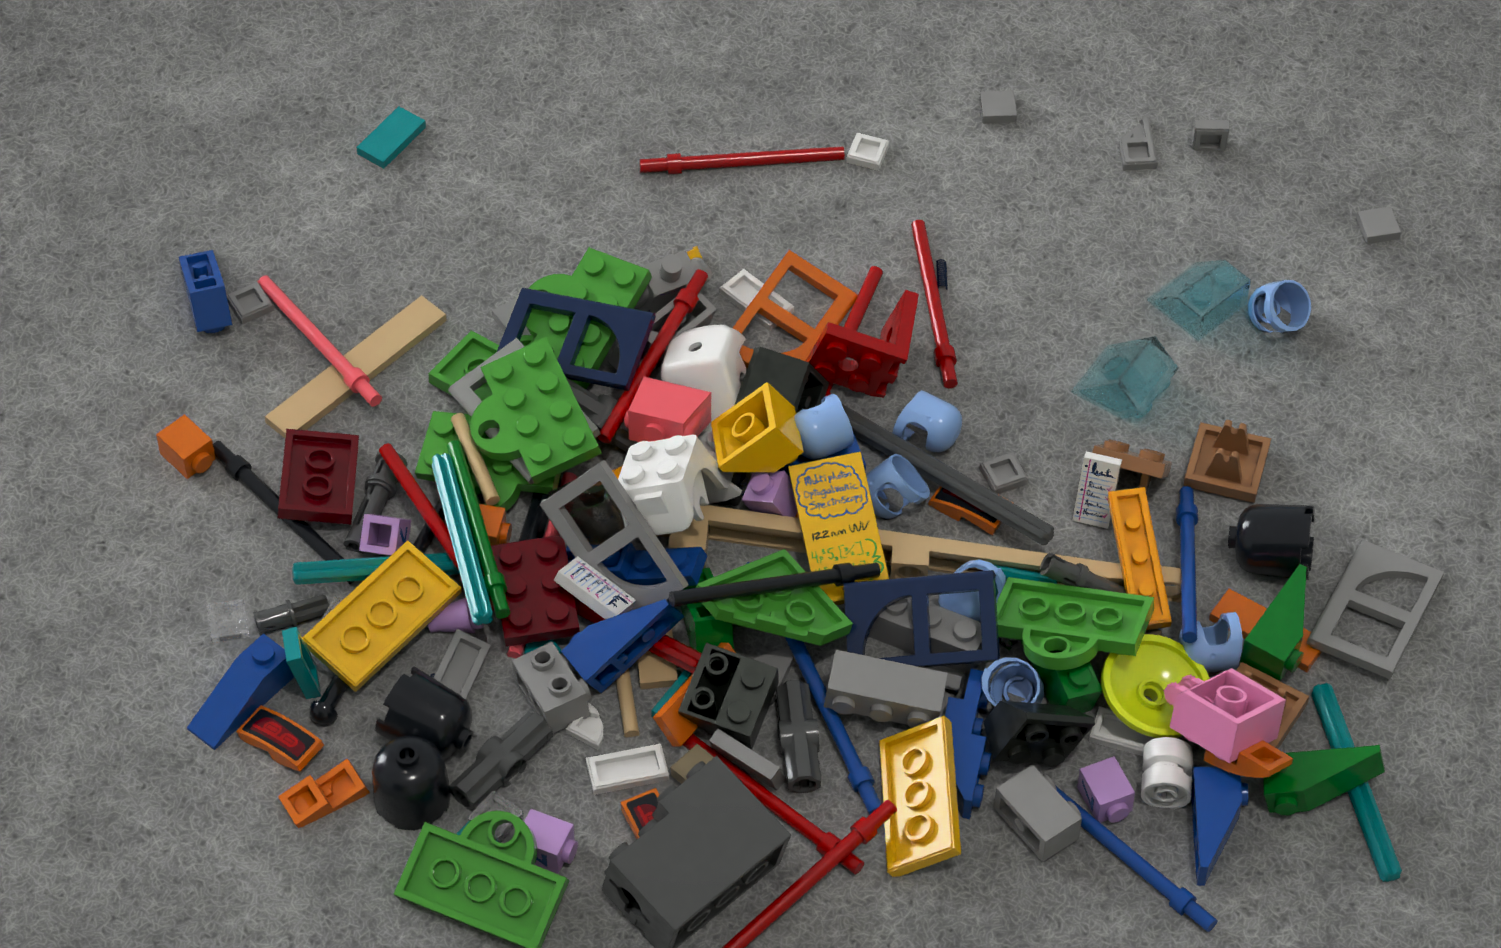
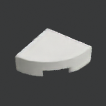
M588 703L590 716L585 719L581 717L574 720L566 728V733L598 750L604 739V726L597 709Z

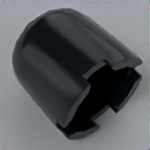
M1251 505L1240 514L1237 526L1229 527L1228 548L1235 549L1236 560L1246 572L1290 578L1299 564L1307 567L1306 580H1309L1314 537H1310L1311 522H1315V508L1309 505Z
M412 667V676L409 677L403 674L386 697L383 705L387 706L389 710L384 721L377 719L375 731L390 741L407 735L425 738L435 744L441 751L444 759L452 756L457 749L460 751L465 750L474 731L470 730L472 709L469 703L460 694L420 669Z
M408 735L394 738L381 747L375 756L372 769L373 798L377 813L385 821L402 830L414 831L422 829L424 822L433 824L435 820L442 816L444 811H447L451 798L447 769L441 751L433 742L425 738Z

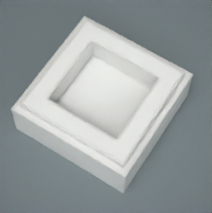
M857 133L847 154L846 162L879 171L889 148V141Z

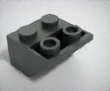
M755 347L735 404L768 382L795 407L797 413L802 409H809L820 405L821 399L826 395L829 382L809 362L763 347Z
M706 643L678 712L712 736L718 728L752 750L779 684L778 668Z
M999 701L983 721L993 760L1009 761L1012 764L1037 763L1044 764L1045 766H1056L1063 763L1095 725L1094 717L1069 706Z

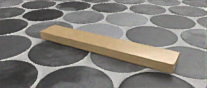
M421 295L347 352L344 357L354 367L360 368L371 380L447 321L446 314ZM331 365L265 416L266 424L286 438V429H309L354 392L344 383V377Z

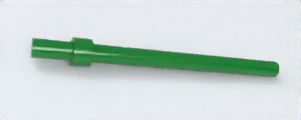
M454 440L448 443L447 449L454 465L467 518L484 573L483 578L487 593L491 598L496 617L500 619L506 618L510 615V609L505 595L507 591L505 578L497 568L462 444L460 441Z

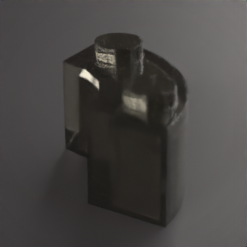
M569 483L550 491L549 497H551L553 494L564 488ZM603 485L590 487L564 505L590 545L602 544L625 528L621 511Z

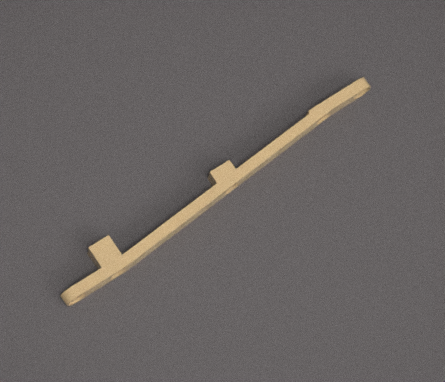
M613 499L605 501L600 508L599 526L606 533H618L625 528L623 519L611 516L622 517L621 511ZM700 505L704 519L696 521L693 518L688 529L682 532L657 535L669 537L668 549L702 547L706 554L709 540L806 553L799 518L712 505ZM878 529L885 563L891 565L890 579L928 576V570L953 574L964 563L978 559L994 565L1040 573L1041 562L1048 554ZM1055 554L1075 565L1081 563L1088 566L1089 571L1125 588L1120 563ZM1161 566L1164 585H1175H1165L1167 600L1181 602V569ZM974 567L966 569L961 573L977 572L983 570Z

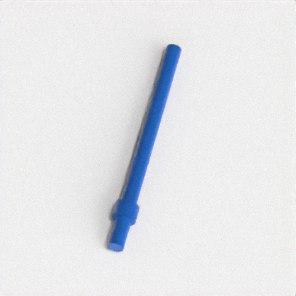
M1184 486L1179 490V505L1176 508V523L1180 526L1182 639L1186 643H1193L1197 640L1195 525L1198 523V508L1194 504V490L1189 486Z
M785 637L849 771L847 778L854 792H859L870 815L881 805L873 787L875 783L868 767H863L838 713L833 709L824 707L827 690L804 642Z
M1056 786L1057 792L1066 801L1074 803L1080 811L1082 817L1081 827L1170 901V907L1181 916L1185 913L1207 932H1210L1215 927L1218 920L1196 903L1197 898L1184 887L1178 888Z

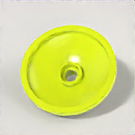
M1144 634L1136 656L1109 653L1101 672V686L1110 709L1125 725L1138 733L1153 738H1178L1183 735L1170 728L1174 707L1164 699L1163 690L1172 682L1178 684L1182 677L1187 675L1195 676V678L1203 681L1210 679L1204 665L1193 661L1186 653L1184 646L1179 642L1160 635ZM1145 696L1150 697L1152 701L1148 700Z

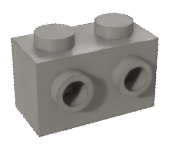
M553 642L511 660L516 683L533 711L546 720L553 734L568 727L576 719L581 717L585 719L590 716L587 702L592 698L590 690L583 678L576 679L573 674L575 673L574 667L563 653H559Z
M1031 765L996 788L994 809L1042 862L1079 839L1082 822L1080 811L1074 803L1066 801L1057 792L1052 779L1046 774L1042 775L1034 765Z

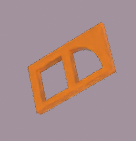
M789 250L733 326V329L743 334L756 314L759 313L803 342L796 349L782 354L806 361L827 323L840 325L854 305L858 295ZM788 270L835 300L815 329L768 299ZM742 345L739 353L747 369L754 350Z

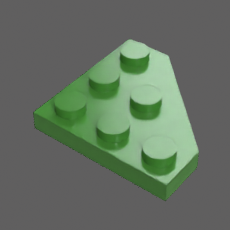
M783 549L700 582L696 585V588L805 573L806 571ZM819 586L702 602L716 620L819 646L848 635L853 625Z

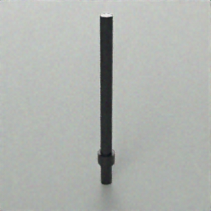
M221 441L214 442L215 456L226 466V472L236 481L240 479L278 515L279 496L251 470V464L241 455H235ZM282 519L325 561L344 559L305 521Z
M848 562L835 564L832 569L671 591L669 593V602L672 607L827 584H835L837 587L844 586V583L855 582V580L879 577L880 566L877 562L854 566Z

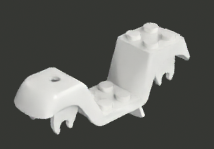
M708 325L682 332L672 339L668 345L661 367V381L711 392L712 422L733 407L736 402L741 382H743L747 371L739 353L742 344L746 340L745 336L727 325ZM696 347H701L697 351H692ZM711 422L698 437L693 434L686 436L676 435L668 439L650 442L641 441L628 449L618 480L656 536L682 532L689 528L693 518L696 521L704 519L700 505L706 506L709 503L727 501L740 496L742 490L731 482L734 472H723L718 468ZM621 513L624 526L627 527L629 523Z

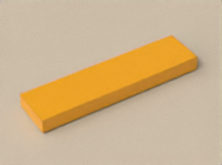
M1145 487L1109 491L1107 498L1126 593L1154 597V611L1146 630L1171 627L1172 620Z

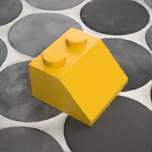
M768 382L711 422L718 468L723 472L775 473L786 464L794 462L799 455L804 453L800 432L794 418L796 414L795 407Z

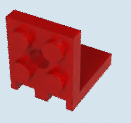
M905 290L883 326L880 339L828 322L807 357L806 362H809L828 382L849 388L855 392L884 398L887 384H893L898 376L900 363L905 364L908 360L919 294Z

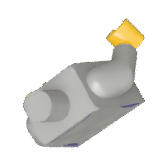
M694 246L692 250L687 252L682 251L676 254H669L662 259L643 265V268L650 271L652 278L634 309L656 314L676 298L680 289L686 288L697 269L703 270L708 274L705 284L708 283L712 276L711 269L703 260L698 246Z

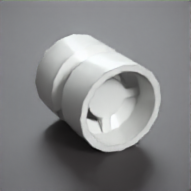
M1172 737L1155 738L1144 745L1142 763L1144 773H1142L1141 798L1143 802L1153 807L1175 809L1184 807L1190 802L1192 777H1189V775L1192 773L1193 749L1191 745L1183 740Z

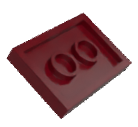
M286 429L277 518L352 524L359 435Z
M560 535L491 545L498 571L504 575L507 585L505 595L510 615L501 619L506 647L572 637L580 632L574 596L554 581L558 571L568 564L565 542Z

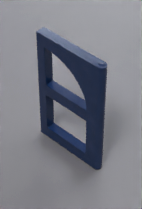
M528 288L521 289L497 352L516 338L520 341L532 309L573 316L572 323L557 359L565 377L571 380L629 391L655 322V313ZM591 320L608 327L618 340L620 360L616 374L574 365Z
M994 570L844 583L845 615L853 623L850 633L846 635L847 652L865 655L869 632L879 615L893 603L912 597L915 655L879 659L922 668L999 660L996 574ZM979 591L982 649L932 654L928 596Z

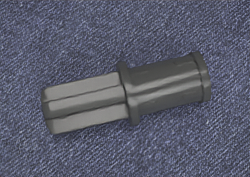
M319 595L295 603H291L288 599L285 600L286 604L267 610L256 611L253 614L261 636L278 629L290 626L297 627L298 622L328 614L330 606L327 597Z

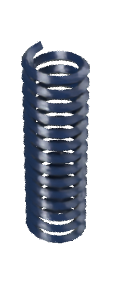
M939 259L936 261L938 289L939 286H945L947 290V264L945 260Z

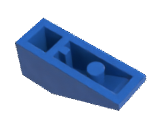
M213 250L180 256L179 262L197 332L216 333L222 331L226 326L232 325L225 285Z
M664 599L588 625L583 631L575 634L561 652L583 680L602 693L685 616Z
M262 634L234 660L187 726V730L213 750L218 748L260 705H265L294 678L286 662L285 649L265 634Z
M1193 767L1191 806L1196 883L1198 886H1205L1239 820L1241 806L1248 805V783H1241L1240 775L1217 767Z

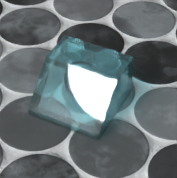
M1226 260L1196 262L1147 298V301L1199 341L1247 305L1251 280Z
M1156 336L1112 344L1104 349L1071 392L1121 419L1129 417L1140 418L1152 409V402L1159 393L1169 387L1171 384L1170 379L1179 368Z

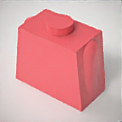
M643 376L631 406L624 417V424L629 429V440L650 442L668 439L676 435L686 436L692 434L698 437L711 422V392Z

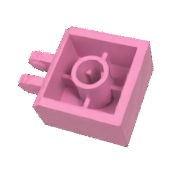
M1233 668L1206 681L1195 678L1192 675L1182 677L1178 684L1172 682L1163 690L1164 699L1174 707L1170 728L1183 735L1188 741L1210 751L1220 760L1231 763L1238 759L1239 752L1262 740L1269 743L1278 738L1286 699Z

